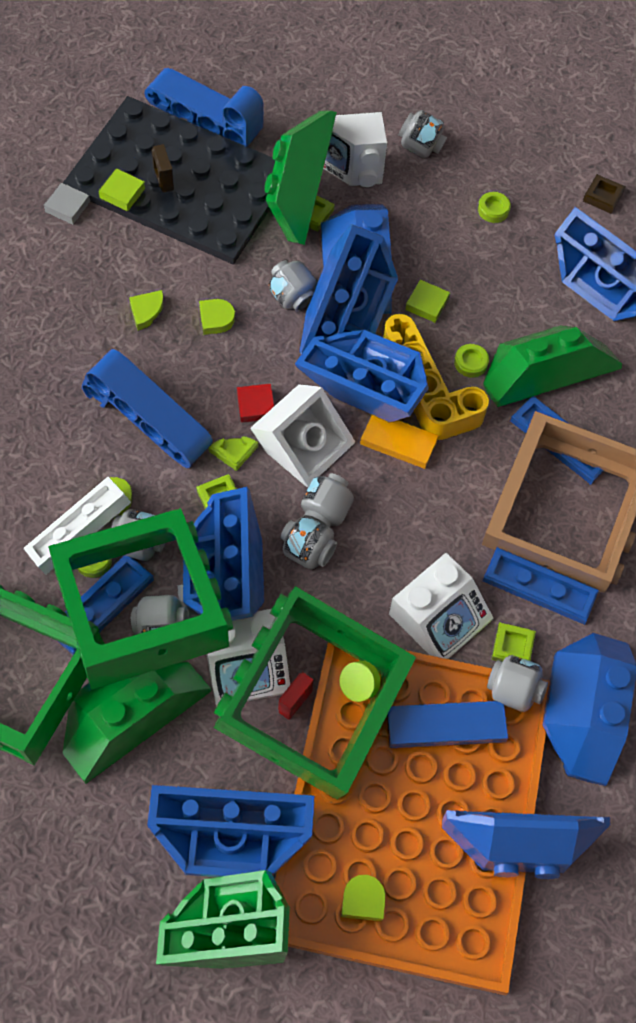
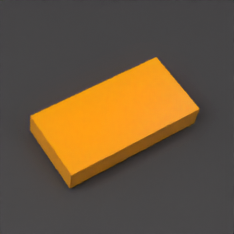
M372 415L361 437L360 445L425 469L439 435L399 420L387 422Z

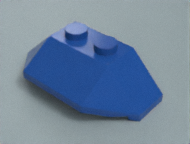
M383 204L350 205L321 223L323 268L331 249L350 224L382 235L392 258L388 209ZM392 295L384 314L392 313Z
M575 207L555 233L562 282L613 321L635 318L636 251Z
M350 224L333 246L306 311L300 354L303 353L311 340L317 336H324L326 338L338 333L358 330L376 333L398 280L386 241L382 235Z
M366 330L338 333L326 338L324 336L314 337L295 363L299 370L335 399L387 422L410 417L429 389L420 352Z
M248 487L213 494L207 502L208 507L199 515L194 523L199 542L195 543L197 550L204 549L210 566V571H206L208 578H216L222 598L218 600L220 608H228L232 621L253 617L264 603L262 536L250 490ZM183 559V603L201 615L203 609Z
M592 633L557 651L554 655L542 725L554 750L563 762V768L569 777L606 786L626 742L636 680V661L629 644L626 642Z
M152 785L147 826L185 875L221 877L262 870L270 871L274 875L312 838L315 796Z
M447 810L442 819V829L482 870H493L494 876L516 877L519 875V872H535V877L539 879L559 878L560 873H564L610 826V817L602 816L589 817Z

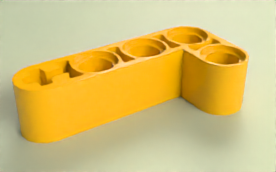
M395 314L389 317L385 323L383 338L402 345L404 339L403 346L420 352L429 387L428 391L430 393H425L414 409L421 428L439 435L438 440H443L480 427L484 422L489 404L488 395L485 391L478 387H466L449 393L414 321L403 314ZM465 407H472L477 411H471L466 409ZM439 417L444 419L445 421H437L433 418Z

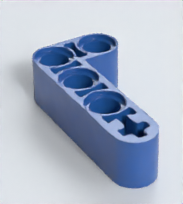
M164 68L144 92L146 99L151 105L176 117H182L190 123L240 143L245 147H248L263 129V99L255 89L249 86H242L230 99L173 69Z
M111 349L86 373L82 383V390L89 399L94 397L102 403L100 406L103 408L110 402L166 454L185 468H190L213 443L211 435L202 425L121 352Z

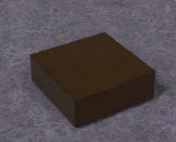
M164 144L153 146V168L160 189L163 193L173 191V170Z
M596 174L584 195L583 202L612 214L626 186Z

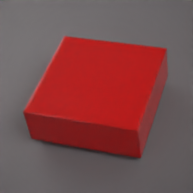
M271 383L236 387L241 423L259 421L274 407Z
M304 672L300 673L279 698V713L288 720L292 718L312 693L314 680Z

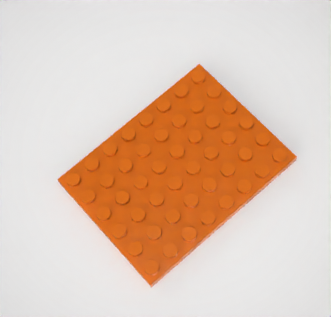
M329 642L327 644L303 755L328 770H334L371 698L356 702L344 695L340 687V674L345 666L360 660ZM407 651L416 656V659L392 706L494 701L492 690L487 688L492 668ZM542 679L548 682V687L541 704L534 702L531 708L525 712H520L504 705L508 740L506 742L390 748L386 716L346 795L337 800L298 777L294 794L312 795L315 797L312 838L277 871L275 878L290 907L288 947L505 996L508 994L526 872H519V875L516 877L494 876L493 870H482L442 829V819L447 810L517 814L535 813L546 731L542 724L550 684L549 680ZM358 875H370L380 881L385 891L383 921L341 917L344 890L352 878Z

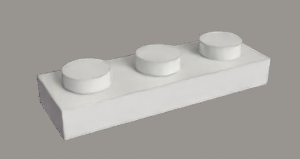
M107 477L25 546L24 550L41 571L47 575L54 569L48 548L49 545L97 532L131 502L114 482Z

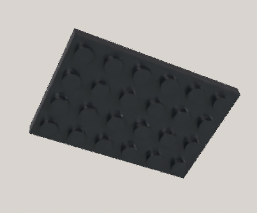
M127 96L72 169L63 184L89 195L90 202L234 265L270 210L266 202L265 183L268 175L273 172L275 160H273V157L247 146L245 147L240 143ZM164 144L171 163L174 190L164 193L160 189L153 168L152 158L153 146ZM116 168L144 181L145 190L128 211L101 199L99 196V190Z

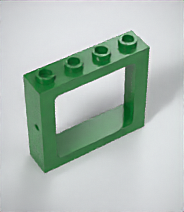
M181 508L48 546L53 568L91 690L230 647L228 631L234 629L230 612L227 607L220 608L218 600L222 598L218 582L215 577L208 578L206 571H210L206 552L204 549L197 550L195 543H198L199 539L194 522H186ZM176 540L201 603L203 613L190 619L103 645L97 644L94 640L72 570Z
M0 584L1 617L77 649L26 734L0 723V750L35 766L87 679V674L67 614L51 604H48L46 608L36 604L33 598L21 591H15L14 594L8 592ZM88 620L95 642L100 645L105 644L99 634V628Z
M295 586L288 596L280 594L269 614L273 615L275 619L269 629L262 626L251 646L257 649L251 661L244 658L237 669L233 680L238 682V685L232 695L225 692L213 712L219 718L213 728L338 800L348 793L416 656ZM292 623L302 626L356 659L371 663L381 675L379 691L371 698L334 770L326 769L245 722L241 717L244 705L285 631Z

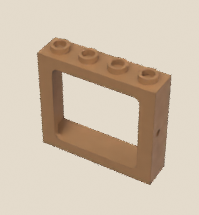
M535 411L485 533L482 545L496 550L498 547L605 593L610 583L617 585L624 569V564L619 563L622 551L629 553L636 533L630 531L633 521H636V449ZM545 448L556 453L565 454L595 468L599 467L603 471L627 480L628 489L597 568L589 567L504 532V527L536 449Z

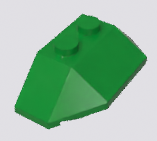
M331 110L317 112L282 134L281 139L274 146L273 160H275L272 174L268 175L265 183L266 202L285 237L290 242L305 245L337 112Z
M560 325L500 343L484 379L483 386L496 406L501 407L622 369V363L604 343L578 327Z
M186 661L92 690L88 683L80 689L68 709L63 755L83 782L87 784L209 694L211 688L191 664Z
M262 870L203 879L180 902L173 914L168 913L160 921L156 965L224 969L283 963L288 954L290 907L272 873Z

